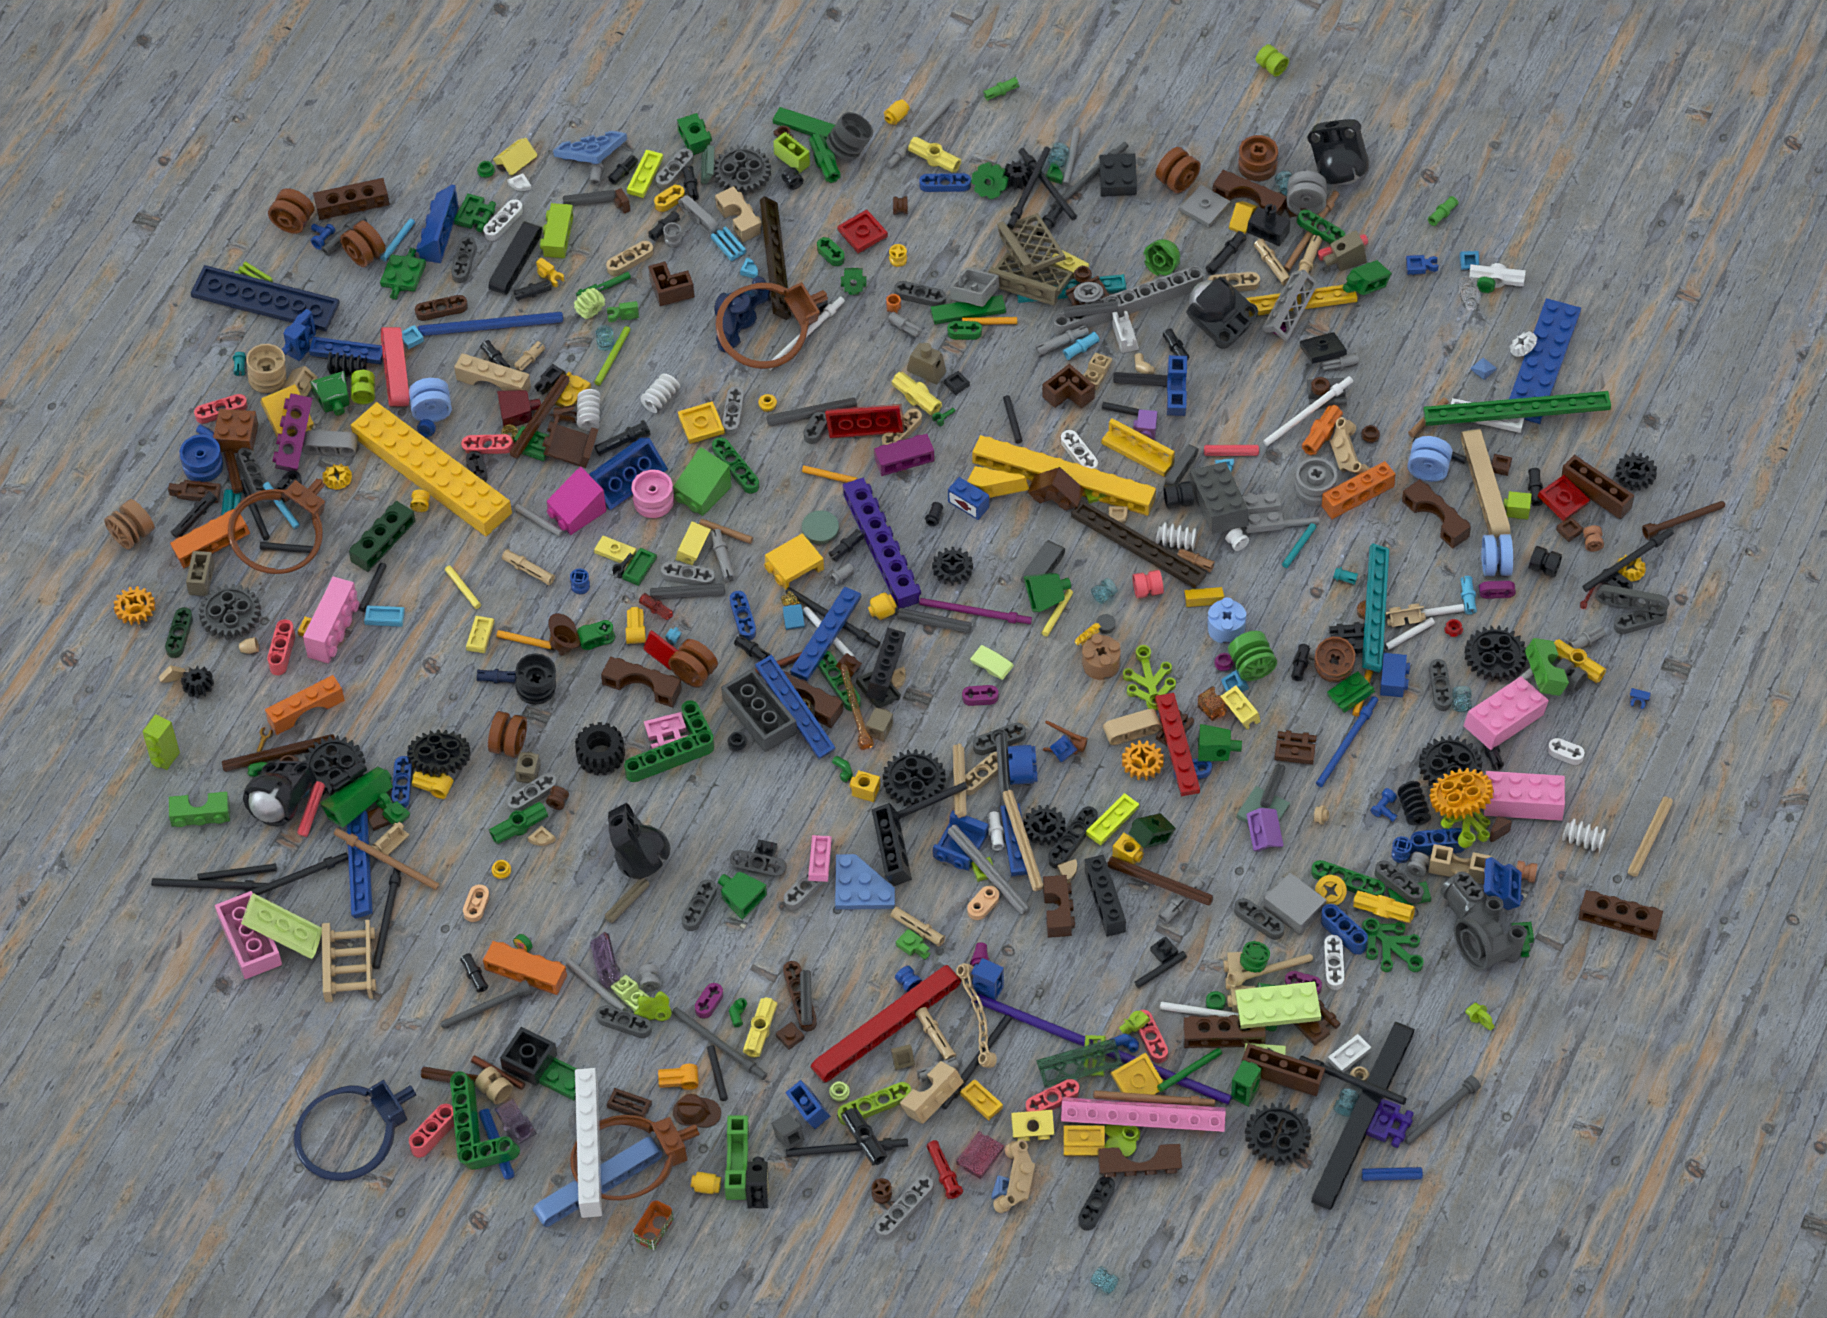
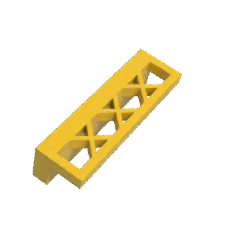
M1111 418L1109 421V431L1101 439V444L1165 477L1174 465L1175 451Z

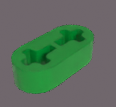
M822 237L817 241V251L826 261L833 266H840L844 263V251L835 242L827 237Z
M952 321L947 326V334L949 338L954 340H977L982 336V325L976 321Z

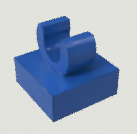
M1631 688L1630 696L1634 698H1632L1630 705L1633 707L1634 702L1640 700L1642 703L1641 709H1644V700L1649 701L1651 693Z
M1063 735L1050 746V749L1060 762H1064L1077 751V748L1067 735Z

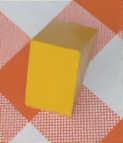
M1245 201L1236 202L1229 229L1246 234L1248 231V221L1259 206Z

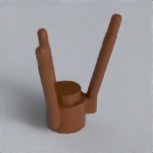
M1048 720L1045 721L1047 725L1071 737V742L1077 748L1074 755H1077L1078 751L1084 752L1088 738L1074 734ZM1044 747V748H1043V751L1053 752V751H1052L1050 748H1048V747Z

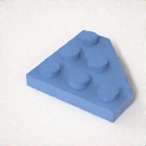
M609 131L605 132V136L595 138V135L580 138L581 141L572 144L570 141H566L553 150L554 157L599 164L627 140V134Z
M836 854L835 909L895 908V888L856 854Z

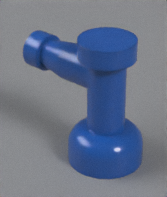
M312 224L311 230L320 233V235L313 236L310 240L311 244L316 249L321 250V247L325 245L327 237L336 232L335 227L331 224H327L325 228Z
M1385 788L1382 791V799L1376 806L1370 809L1371 813L1376 817H1380L1383 814L1394 822L1397 815L1393 814L1385 806L1388 803L1395 802L1397 799L1395 792Z

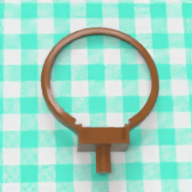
M802 282L789 289L775 283H755L739 288L722 302L718 310L716 332L719 342L728 355L748 367L769 369L781 366L793 359L801 350L806 339L808 325L818 321L820 311L816 305L828 300L827 293L822 290L810 296ZM754 289H766L786 296L784 300L801 326L798 341L786 355L771 361H756L742 356L731 347L723 331V316L729 303L739 294Z
M317 478L308 489L295 480L286 490H262L243 499L232 512L228 524L229 542L239 559L249 567L268 574L290 573L307 565L315 557L322 543L323 529L319 516L324 512L325 501L317 496V494L325 486L323 480ZM282 497L286 502L289 499L293 500L313 515L312 524L315 530V543L309 555L297 565L285 569H275L259 565L246 557L235 540L234 531L240 513L247 506L262 500L281 501Z
M617 1115L600 1120L599 1131L609 1126L627 1125L639 1128L650 1134L652 1131L655 1132L666 1156L668 1155V1160L665 1161L662 1172L651 1185L639 1192L623 1196L601 1193L602 1199L613 1201L633 1199L660 1186L670 1175L673 1166L688 1161L683 1142L700 1135L697 1126L692 1125L677 1131L670 1117L657 1122L635 1115ZM576 1141L572 1149L570 1163L573 1176L578 1183Z

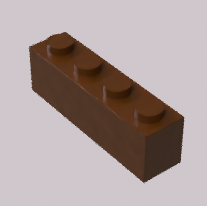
M1575 454L1563 465L1561 476L1565 475L1589 499L1620 520L1632 509L1634 494Z
M1249 1043L1242 1057V1061L1253 1062L1261 1068V1079L1317 1097L1324 1077V1067Z

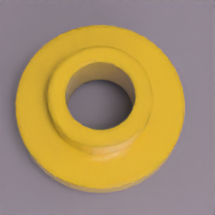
M765 394L759 398L758 404L763 411L770 412L776 407L777 400L775 396Z
M498 860L492 866V874L498 879L507 878L511 874V866L505 860Z

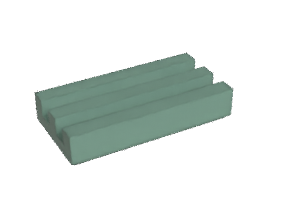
M708 145L701 155L700 183L708 184L714 175L715 148L711 145Z

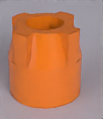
M890 294L887 296V311L898 313L901 308V298L899 295Z

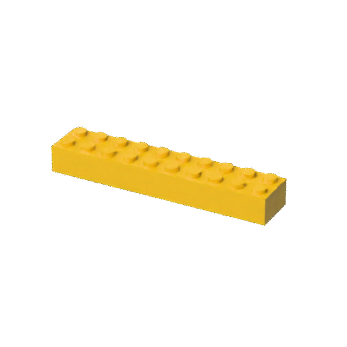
M378 402L351 424L352 433L358 436V442L422 490L429 492L433 498L485 537L512 514L509 499Z

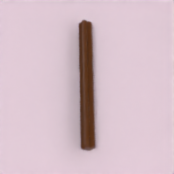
M560 375L511 448V457L517 459L522 454L570 382L569 376Z
M330 734L223 760L222 767L224 771H230L249 766L253 763L279 759L285 755L308 752L309 747L315 749L314 742L320 745L321 738L326 742L328 741V736H331L332 740H335V736Z
M1113 856L1107 861L1109 868L1208 906L1213 902L1212 894Z

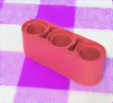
M287 619L280 620L277 623L267 660L270 672L273 675H282L286 672L295 641L293 623Z
M441 1104L409 1137L413 1156L418 1158L426 1156L454 1127L453 1107L450 1104Z

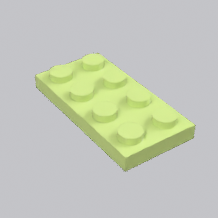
M254 893L248 901L241 924L310 959L315 956L322 935L321 927Z
M1315 982L1235 990L1241 1029L1321 1021Z

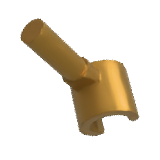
M266 727L261 728V741L256 752L262 751L267 738L273 736L272 729L265 736L264 731Z

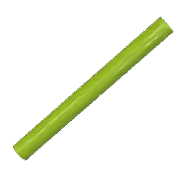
M624 326L594 383L597 386L602 384L631 331L628 326Z

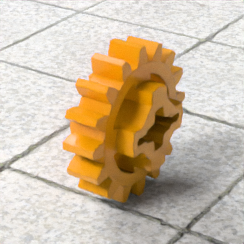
M136 586L135 590H132L129 587L127 592L122 590L123 595H116L117 600L113 602L115 606L113 608L118 620L122 619L124 624L129 621L130 625H133L137 621L139 625L140 620L143 619L146 622L147 616H153L152 611H155V600L151 592L147 593L146 588L139 590V586Z
M1138 740V745L1131 743V748L1126 747L1125 753H1122V767H1125L1124 772H1130L1131 778L1136 775L1137 780L1144 777L1146 781L1148 776L1155 778V772L1160 774L1161 768L1164 766V754H1161V748L1155 749L1156 744L1153 743L1150 746L1147 740L1145 744H1142L1140 740Z

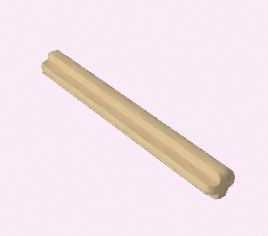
M960 743L953 746L954 786L965 782L964 747ZM966 790L954 795L955 815L958 818L966 816Z
M1667 796L1662 798L1628 869L1629 875L1633 877L1638 876L1672 806V798Z

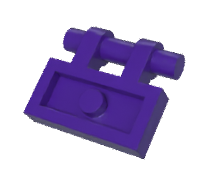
M1382 1098L1366 1135L1382 1142H1386L1388 1136L1392 1137L1391 1145L1398 1148L1406 1137L1405 1132L1413 1122L1412 1117L1414 1113L1407 1110L1405 1115L1399 1113L1401 1110L1400 1105ZM1395 1121L1400 1123L1398 1130L1392 1128Z

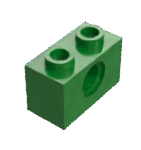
M697 113L677 119L678 132L686 148L690 149L693 155L704 152L707 146L710 145V142H712L710 132L705 130L704 120L700 119Z
M1243 1060L1232 1078V1099L1248 1107L1260 1088L1261 1068L1258 1065Z

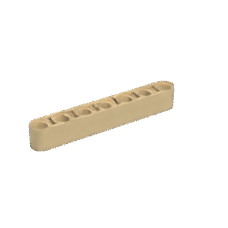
M1480 429L1461 432V442L1489 535H1494L1495 538L1501 534H1510L1509 521Z

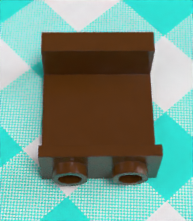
M556 415L554 422L550 421L547 432H550L549 437L545 436L542 446L545 447L543 455L586 468L598 429L591 427L589 434H585L558 425L560 416Z

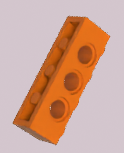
M1384 461L1322 494L1321 507L1331 519H1334L1393 488L1396 474Z

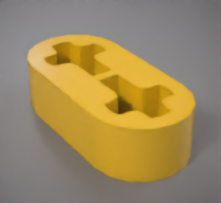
M673 185L654 198L655 209L659 212H665L679 204L678 200L685 196L684 188L680 185Z

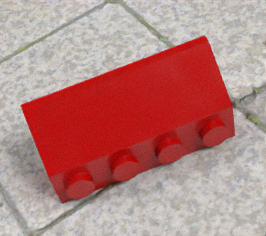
M902 404L836 408L825 411L830 438L904 433Z

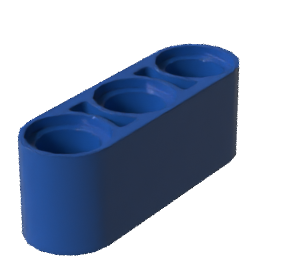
M1462 828L1414 832L1410 838L1412 842L1411 854L1420 852L1430 856L1434 844L1453 848V853L1463 852L1465 848H1462L1458 841H1455L1458 840Z
M1334 904L1325 905L1322 908L1321 914L1322 926L1332 935L1339 936L1342 944L1350 952L1356 955L1363 954L1367 948V933Z

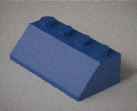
M450 185L436 193L435 199L430 203V214L426 216V227L422 228L421 242L417 243L416 251L419 253L420 259L434 263L442 262L454 225V219L459 209L455 185Z
M639 438L589 475L604 490L606 508L611 510L632 495V482L638 474L647 470L665 472L668 468L651 439Z

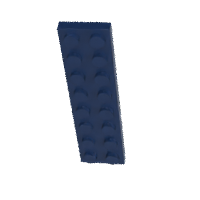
M207 265L203 266L190 293L193 298L293 323L299 314L308 309L312 312L315 329L327 331L340 304L337 298Z

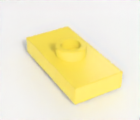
M1065 251L1063 253L1066 259L1051 265L1073 272V277L1074 271L1079 266H1087L1089 268V263Z
M606 536L601 537L594 549L595 554L618 563L623 562L629 553L635 556L637 552L636 548ZM632 557V558L630 559V561L626 564V566H628V565L630 564V562H631V560L633 559V557Z
M475 616L466 645L467 651L486 652L495 623L493 618Z

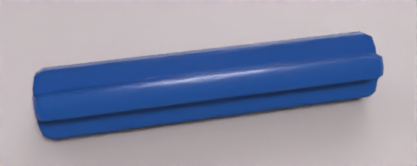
M1421 1167L1362 1169V1180L1364 1181L1422 1179L1423 1177Z

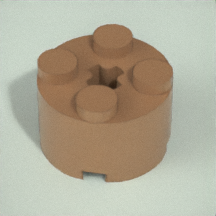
M1094 634L1084 643L1082 648V666L1089 677L1104 680L1105 677L1110 676L1111 678L1117 674L1120 668L1121 656L1119 642L1109 636Z

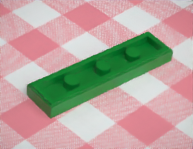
M779 107L772 119L773 124L787 126L791 130L810 136L819 133L824 135L825 140L835 124Z
M1002 295L992 296L983 307L965 302L931 306L934 325L960 321L962 318H978L1006 313Z

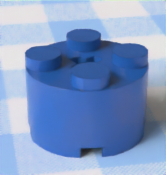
M1008 746L1010 785L1038 782L1037 764H1033L1036 763L1035 746Z

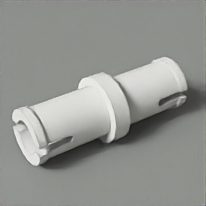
M990 812L987 815L990 827L988 834L991 836L992 849L1000 851L1005 847L1002 836L1004 830L1000 823V814L998 812Z

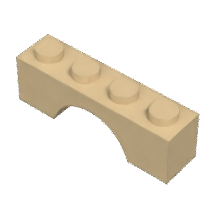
M463 353L454 367L456 380L470 385H474L477 381H487L497 385L503 391L526 390L529 392L531 388L528 373Z

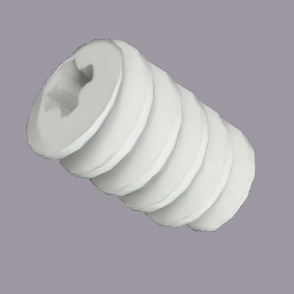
M661 374L654 384L642 394L641 402L648 411L657 413V409H661L663 407L662 404H666L667 400L672 397L671 394L674 395L676 390L680 389V384L671 375Z
M595 389L583 390L577 396V426L585 431H590L591 427L596 429L600 427V392Z
M1164 522L1163 526L1158 528L1156 543L1160 544L1162 541L1163 546H1167L1170 542L1171 548H1174L1177 543L1178 549H1181L1184 545L1187 551L1192 546V551H1194L1197 538L1196 528L1190 533L1189 527L1182 531V527L1179 525L1177 530H1175L1174 524L1167 528V522Z
M1573 819L1570 823L1567 822L1562 841L1569 837L1570 844L1576 840V845L1580 846L1584 842V848L1587 849L1591 845L1592 851L1599 847L1600 854L1606 837V829L1598 833V826L1592 831L1591 824L1583 828V821L1576 825V819Z

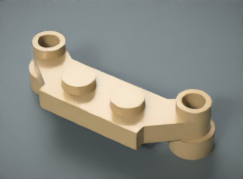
M1343 417L1338 418L1336 421L1337 427L1330 443L1339 469L1343 473L1348 471L1357 476L1370 468L1358 462L1350 436L1356 431V425Z
M1025 1140L1013 1141L1005 1146L1006 1156L1014 1159L1007 1194L999 1196L993 1202L994 1209L998 1213H1005L1019 1201L1024 1202L1028 1200L1035 1163L1031 1161L1027 1151L1028 1145Z

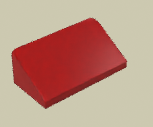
M652 630L649 632L644 645L645 652L671 670L668 662L670 657L678 651L675 647Z

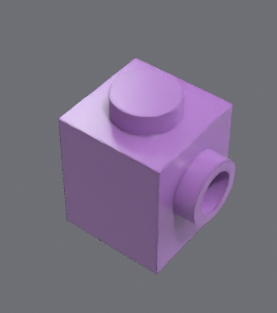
M1139 409L1138 420L1134 419L1133 429L1155 440L1157 411Z

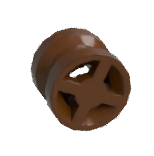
M893 196V214H898L899 212L908 214V196L903 198Z
M553 786L550 790V796L546 798V804L553 809L562 810L565 806L564 801L569 797L568 791L562 787Z
M885 1178L876 1179L872 1183L873 1200L879 1204L890 1201L892 1198L891 1183Z

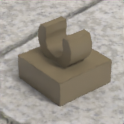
M910 1044L891 1049L895 1070L915 1065Z

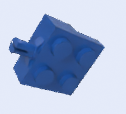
M308 309L299 314L296 320L283 333L285 339V346L282 348L285 356L288 353L290 357L299 362L309 352V341L316 335L313 315Z
M1493 857L1485 859L1484 893L1489 897H1499L1503 901V908L1507 911L1520 907L1524 896L1521 894L1522 872L1512 864L1503 866Z

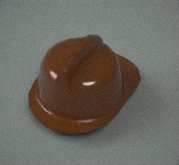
M561 613L551 615L548 620L550 629L549 643L562 656L571 651L572 648L578 647L580 639L574 622L568 616Z
M687 1094L674 1105L673 1117L682 1125L711 1127L720 1120L721 1108L714 1100L699 1097L695 1094Z

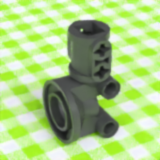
M1458 872L1449 878L1442 886L1440 894L1448 900V905L1460 918L1454 924V937L1465 961L1472 968L1479 971L1502 960L1512 963L1517 962L1522 952L1527 930L1521 925H1513L1510 927L1509 932L1504 934L1501 926L1498 924L1503 901L1496 896L1488 898L1484 896L1483 890L1471 875L1466 872Z

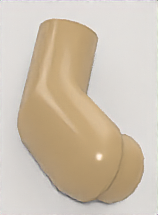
M1141 353L1135 354L1136 371L1142 374H1154L1155 368L1149 363L1144 362V355Z

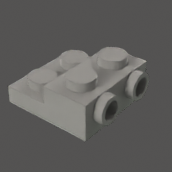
M1266 491L1259 495L1247 493L1245 496H1242L1248 508L1249 526H1245L1247 533L1284 529L1278 492Z

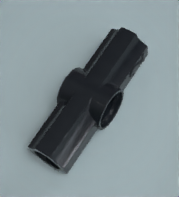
M857 1108L847 1110L842 1115V1120L855 1138L857 1146L862 1149L872 1166L883 1163L887 1158V1153L873 1134L872 1127L866 1123ZM863 1135L868 1136L867 1138H861Z

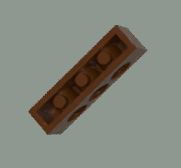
M384 178L313 193L319 220L390 205Z
M1586 890L1578 920L1656 941L1663 911L1656 907L1640 905L1634 901H1625L1616 896H1607L1597 891Z
M1217 1015L1209 1017H1184V1048L1245 1047V1043L1265 1044V1026L1245 1028L1248 1031L1240 1030L1238 1015L1219 1017Z

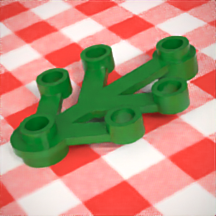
M1367 918L1363 921L1361 928L1368 936L1366 957L1369 960L1377 959L1376 938L1382 942L1383 960L1381 962V970L1383 972H1390L1393 969L1390 949L1407 963L1410 971L1416 973L1423 969L1424 960L1420 955H1410L1398 945L1408 944L1412 948L1420 945V937L1416 934L1401 936L1405 933L1406 927L1404 923L1380 924L1375 918ZM1393 931L1398 936H1387L1384 932ZM1415 939L1417 940V942L1413 943L1411 942V940Z

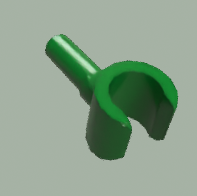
M951 408L943 414L936 412L933 414L932 419L933 421L940 419L937 421V425L942 426L944 419L954 413L955 409Z

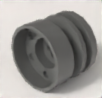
M846 112L843 113L832 128L826 142L830 150L838 157L845 160H855L873 137V128L861 115Z

